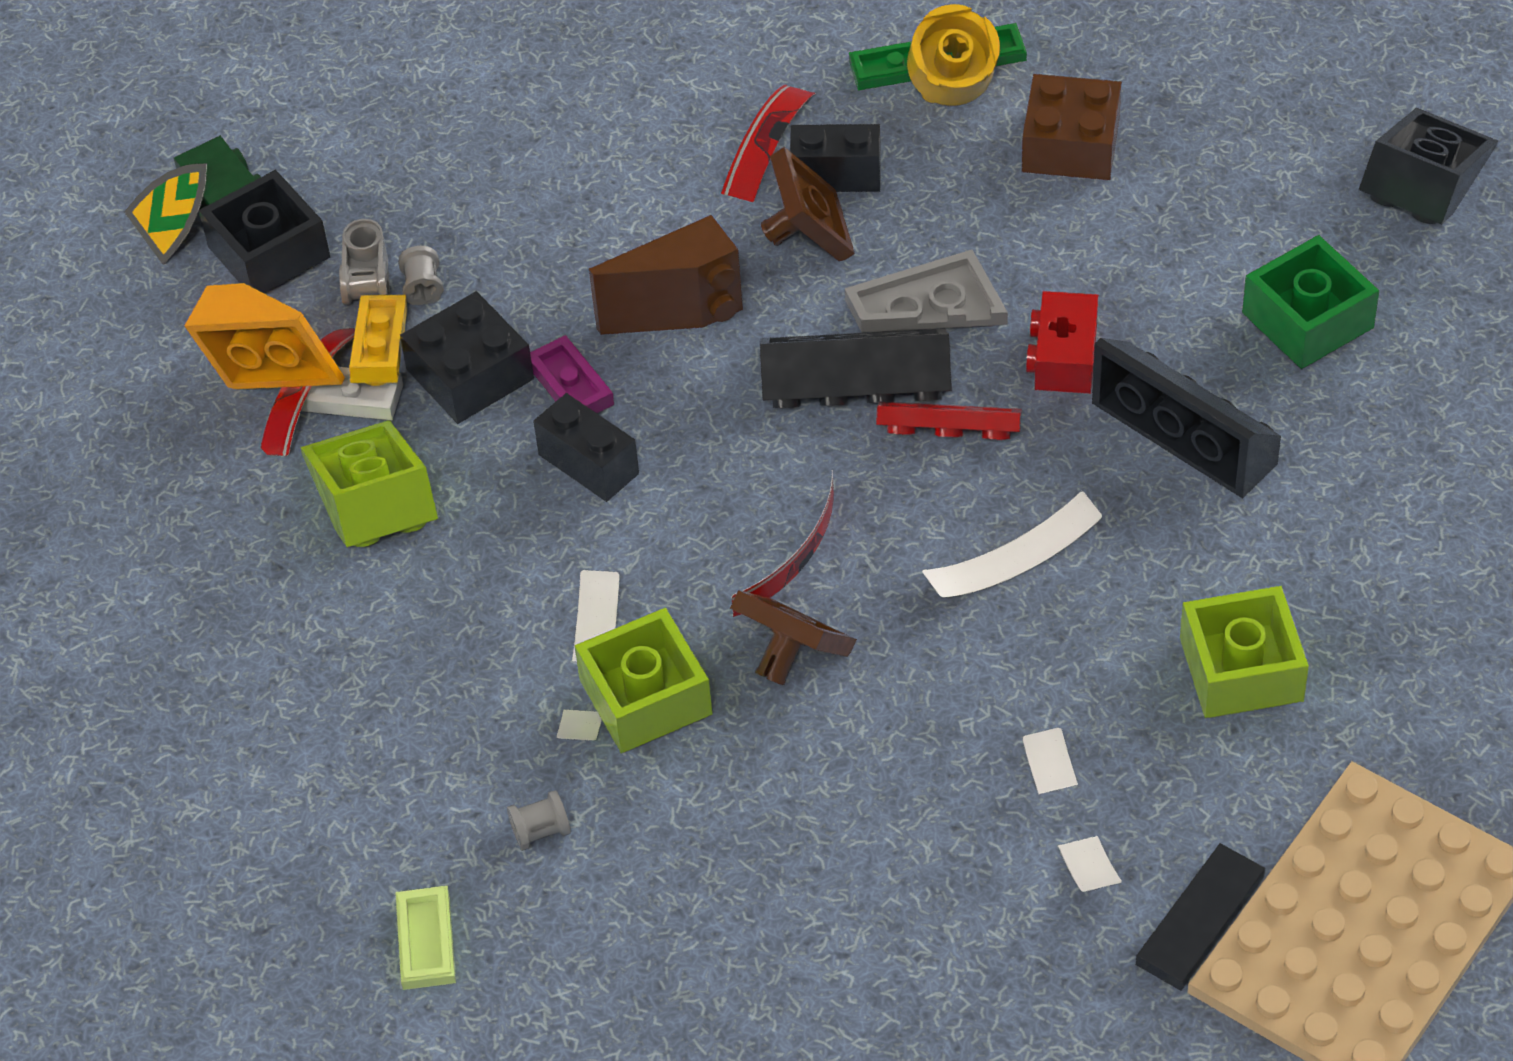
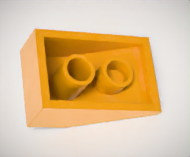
M245 283L206 286L184 325L228 388L255 389L342 385L345 380V376L302 312Z

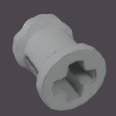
M413 246L404 250L399 256L398 264L400 271L405 275V285L402 291L403 295H406L407 302L412 305H423L439 301L444 288L436 272L439 267L437 252L428 246Z
M556 790L548 792L546 799L521 808H517L514 804L507 807L509 821L521 851L529 849L530 842L556 833H560L562 836L571 834L563 803Z

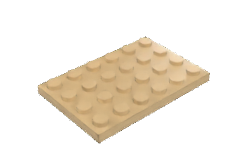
M1351 761L1189 982L1188 994L1305 1061H1405L1513 903V847Z

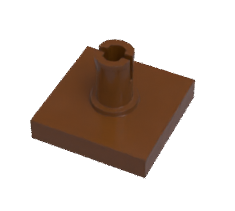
M782 147L772 154L770 159L784 208L761 222V228L770 242L773 241L774 245L779 246L785 239L801 230L838 261H844L854 255L855 251L836 189L787 148Z
M738 590L730 609L769 627L774 632L755 673L762 677L767 676L766 679L780 685H785V679L801 645H807L818 651L848 657L857 640L783 603L764 596Z

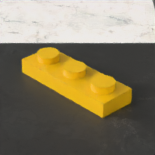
M406 295L360 296L349 365L350 383H365L371 386L398 383L402 354L400 334L405 332L407 317Z

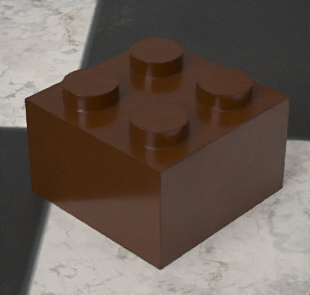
M1033 74L1022 136V172L1110 180L1120 120L1122 81Z

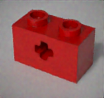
M1042 292L1041 310L1032 309L1030 337L1038 338L1037 345L1028 344L1026 372L1035 373V390L1091 394L1094 345L1096 342L1098 294Z

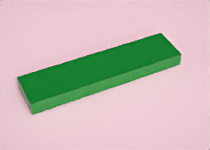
M1017 23L995 26L1000 41V53L996 66L1027 61V51ZM912 41L848 52L850 67L858 91L911 82L907 60ZM952 52L946 53L947 55H951L953 57Z

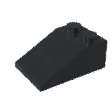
M1416 107L1375 141L1358 190L1369 194L1371 200L1387 207L1398 206L1412 212L1411 215L1418 221L1442 225L1453 215L1497 146L1498 140Z

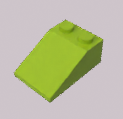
M390 420L300 447L302 456L334 529L346 547L369 546L378 542L382 536L398 531L403 533L414 532L423 528L426 522L438 519L426 466Z

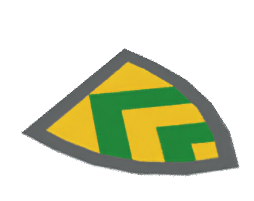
M207 163L185 165L168 171L151 182L124 211L163 265L187 236L197 216L205 189Z

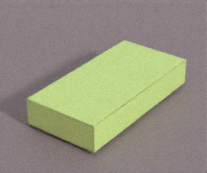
M448 886L395 892L400 974L403 990L456 983Z

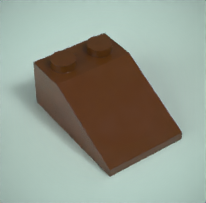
M712 215L589 268L596 329L600 335L703 328L717 321H727L737 312L743 310L738 248Z

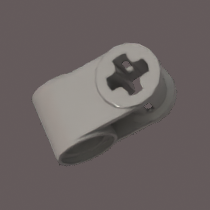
M354 220L343 230L342 265H340L339 269L340 292L343 305H351L353 300H360L361 295H390L388 255L382 228L374 220Z

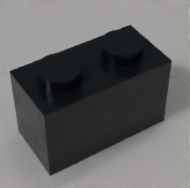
M880 124L791 125L790 152L836 189V192H880Z
M565 393L533 420L539 456L604 501L608 502L639 474L635 439L568 393Z

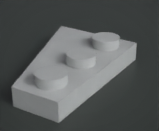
M973 249L844 288L845 302L861 332L1008 325V312Z

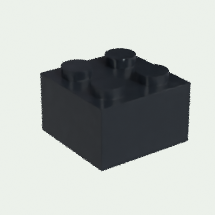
M276 169L199 210L208 248L239 283H245L264 294L331 258L323 220Z
M477 291L400 334L406 370L457 424L534 380L529 344Z

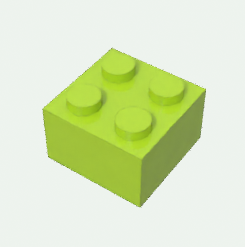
M1282 586L1183 602L1180 641L1205 718L1304 702L1309 665Z
M666 607L574 645L580 682L621 754L713 715L709 679Z

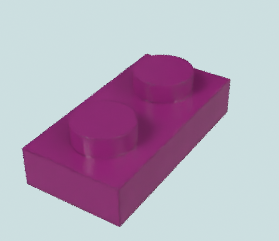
M566 335L530 352L533 374L555 402L565 393H568L596 413L614 405L613 392Z

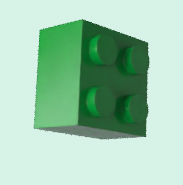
M1317 235L1246 275L1242 313L1302 370L1374 328L1380 290L1320 235Z

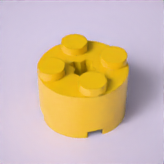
M959 4L940 6L930 11L923 18L912 38L907 67L913 85L921 93L924 100L941 105L957 106L975 100L987 90L1000 53V41L994 25L985 16L983 18L973 12L972 8ZM952 52L953 57L951 55H947L946 53Z

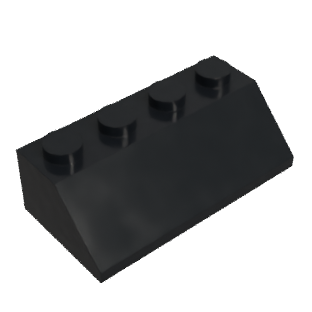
M945 328L760 339L763 401L772 400L773 408L800 407L801 399L819 398L821 406L848 404L847 396L866 395L867 403H888L895 401L894 394L913 393L915 401L942 399L941 391H952L949 333Z
M1100 338L1095 342L1092 387L1093 405L1242 499L1278 465L1281 435L1274 432L1269 425L1256 421L1237 409L1230 401L1217 397L1198 385L1191 377L1180 374L1162 363L1154 354L1145 352L1130 342Z

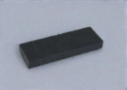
M1219 843L1138 952L1135 965L1182 991L1263 880L1265 867Z

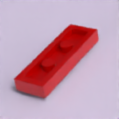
M880 402L877 405L876 425H887V433L911 435L915 434L916 427L935 428L934 435L962 437L963 429L982 430V438L1007 440L1010 439L1011 432H1020L1022 409Z

